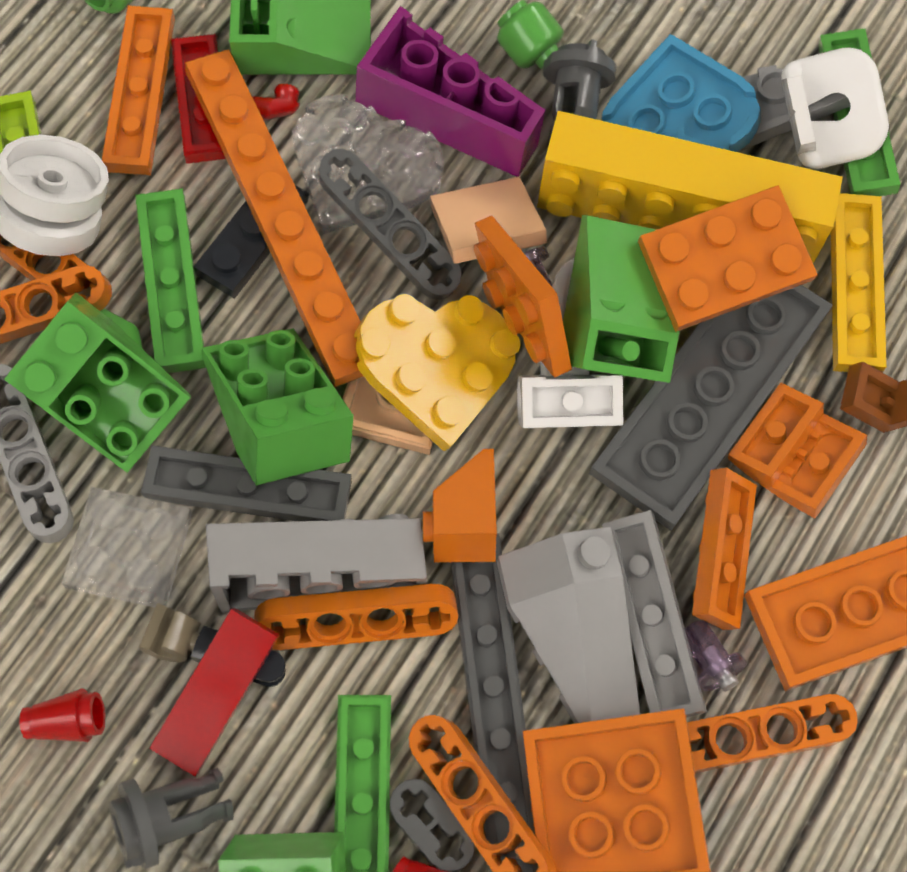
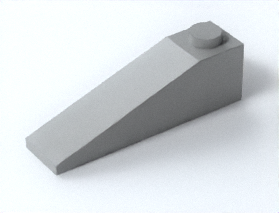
M611 527L561 533L498 556L496 562L507 609L515 623L520 622L535 648L532 652L540 666H546L561 692L559 698L574 724L639 715L640 709L624 580Z

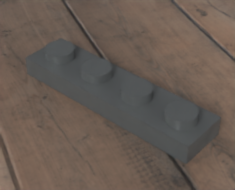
M152 445L141 494L147 500L291 521H334L346 518L352 475L318 469L256 486L240 458Z

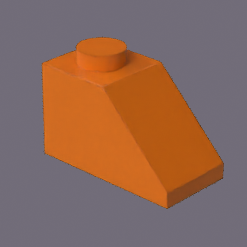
M483 449L433 490V511H423V542H433L434 563L496 562L497 528L494 449Z

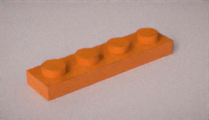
M127 6L102 154V161L106 165L108 172L151 175L171 50V39L175 24L173 9Z

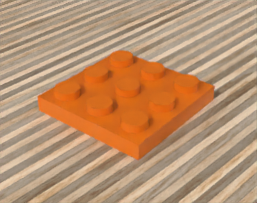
M684 708L523 731L535 836L552 858L556 872H711Z

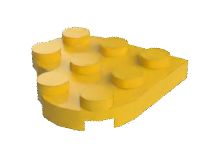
M401 294L392 300L383 301L370 310L363 317L354 334V338H357L356 351L360 360L357 363L358 370L376 391L443 451L449 449L506 381L515 364L516 354L521 345L518 335L514 336L501 314L473 295H466L460 300L448 302L435 312L417 301L414 297Z

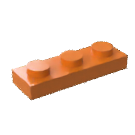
M729 468L710 470L692 610L693 616L722 630L740 629L757 488L756 484Z

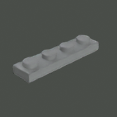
M648 510L603 523V528L611 527L623 574L630 636L650 713L681 708L685 709L686 718L707 713L654 513Z

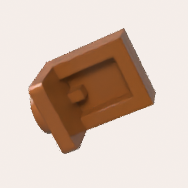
M863 361L850 365L840 410L883 433L907 427V379L899 382Z

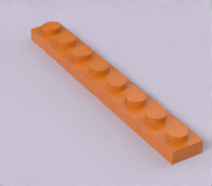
M227 49L186 62L188 79L333 386L337 387L363 377L357 366L360 360L356 351L357 338H354L355 331L361 321L230 50Z

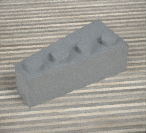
M391 514L372 520L340 519L334 521L206 524L209 586L221 613L229 612L232 608L240 611L255 610L265 600L280 597L427 584L420 518L409 519L405 514Z

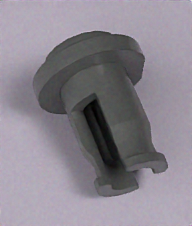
M591 39L587 44L570 43L562 45L544 61L543 76L549 82L555 84L552 106L554 123L558 111L592 119L597 118L600 89L614 83L617 66L610 57L606 56L602 49L597 47L596 40ZM553 129L550 130L549 140H550V138H551V134H552Z
M218 768L209 770V775L182 779L144 793L141 792L134 778L118 784L120 798L109 801V810L126 869L133 866H141L145 870L159 865L158 846L200 832L213 822L222 819L224 822L233 820L234 812L230 799L174 819L170 818L167 808L168 806L219 789V783L223 782L224 779Z

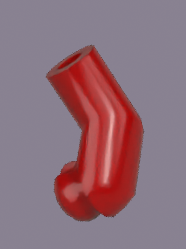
M278 84L274 89V98L252 96L264 121L293 115L300 106V103L297 102L300 93L299 89L290 84Z

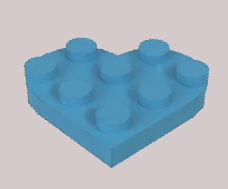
M669 34L610 99L602 112V120L739 152L751 142L761 122V111L754 87L742 76L674 35Z

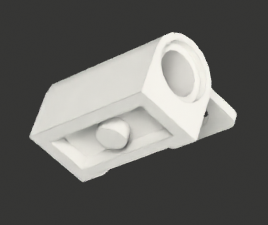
M540 362V375L518 376L517 411L519 424L522 428L623 425V375L611 373L589 375V370L572 367L571 371L554 378L545 365Z

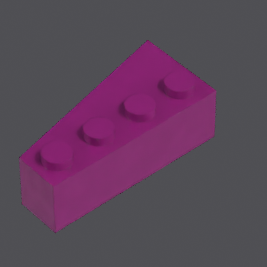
M400 6L357 65L355 104L519 177L538 147L545 109L499 76L493 79L478 68L479 62L467 53L460 56L443 44L444 37L431 27L424 30L412 21L413 14Z

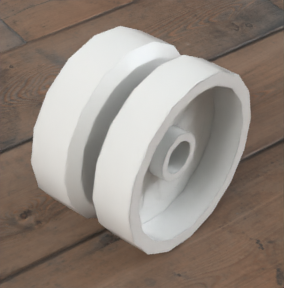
M40 134L21 137L7 144L0 154V235L17 248L38 255L64 256L79 253L93 244L100 229L102 219L101 206L105 201L109 183L106 165L92 150L81 143L64 137Z

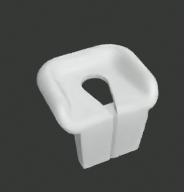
M839 48L794 60L784 67L781 74V82L788 114L791 117L790 123L799 161L805 167L822 169L863 159L874 154L883 145L888 134L889 121L878 69L868 54L855 48ZM833 93L843 94L849 99L850 111L845 118L839 121H811L808 106Z

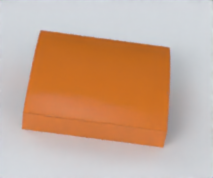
M780 382L730 451L728 460L780 499L816 519L867 445V434L824 414V403Z

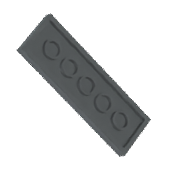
M803 285L699 323L675 355L670 383L661 381L654 383L593 464L589 474L643 512L651 510L656 521L672 531L709 480L710 470L716 469L833 305Z

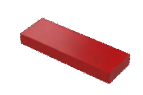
M216 34L171 39L186 164L226 159L188 79L185 65L186 62L218 53Z
M232 608L149 749L191 775H198L280 634L240 610Z

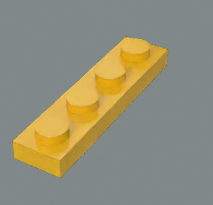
M840 193L835 223L831 231L833 371L848 372L850 365L863 361L883 373L887 368L882 197Z

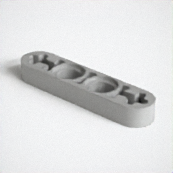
M0 364V380L5 384L4 392L11 406L2 408L0 403V462L22 521L28 531L40 542H59L67 537L72 530L74 523L73 512L28 397L4 380L12 368L6 364ZM13 420H24L27 422L28 431L24 438L16 442H8L2 439V431L7 423ZM32 462L44 465L45 473L40 482L30 486L19 483L18 475L23 466ZM45 496L47 504L57 514L54 517L55 525L51 528H46L42 522H39L43 519V514L35 499Z

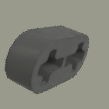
M419 779L406 780L395 788L390 799L391 816L425 859L433 867L448 872H459L464 869L473 857L475 845L441 796L427 782ZM409 792L410 795L416 797L423 793L427 797L423 808L433 821L426 826L414 813L405 818L401 814L405 805L402 798L403 794ZM438 826L446 837L452 838L458 834L463 839L459 847V851L463 855L460 860L455 861L451 856L443 860L437 857L436 853L440 848V843L431 833L433 829Z

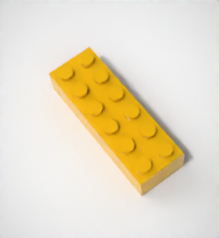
M558 111L545 157L537 208L545 209L551 214L560 217L575 216L582 218V215H588L652 229H660L779 185L810 258L814 263L834 227L843 177Z

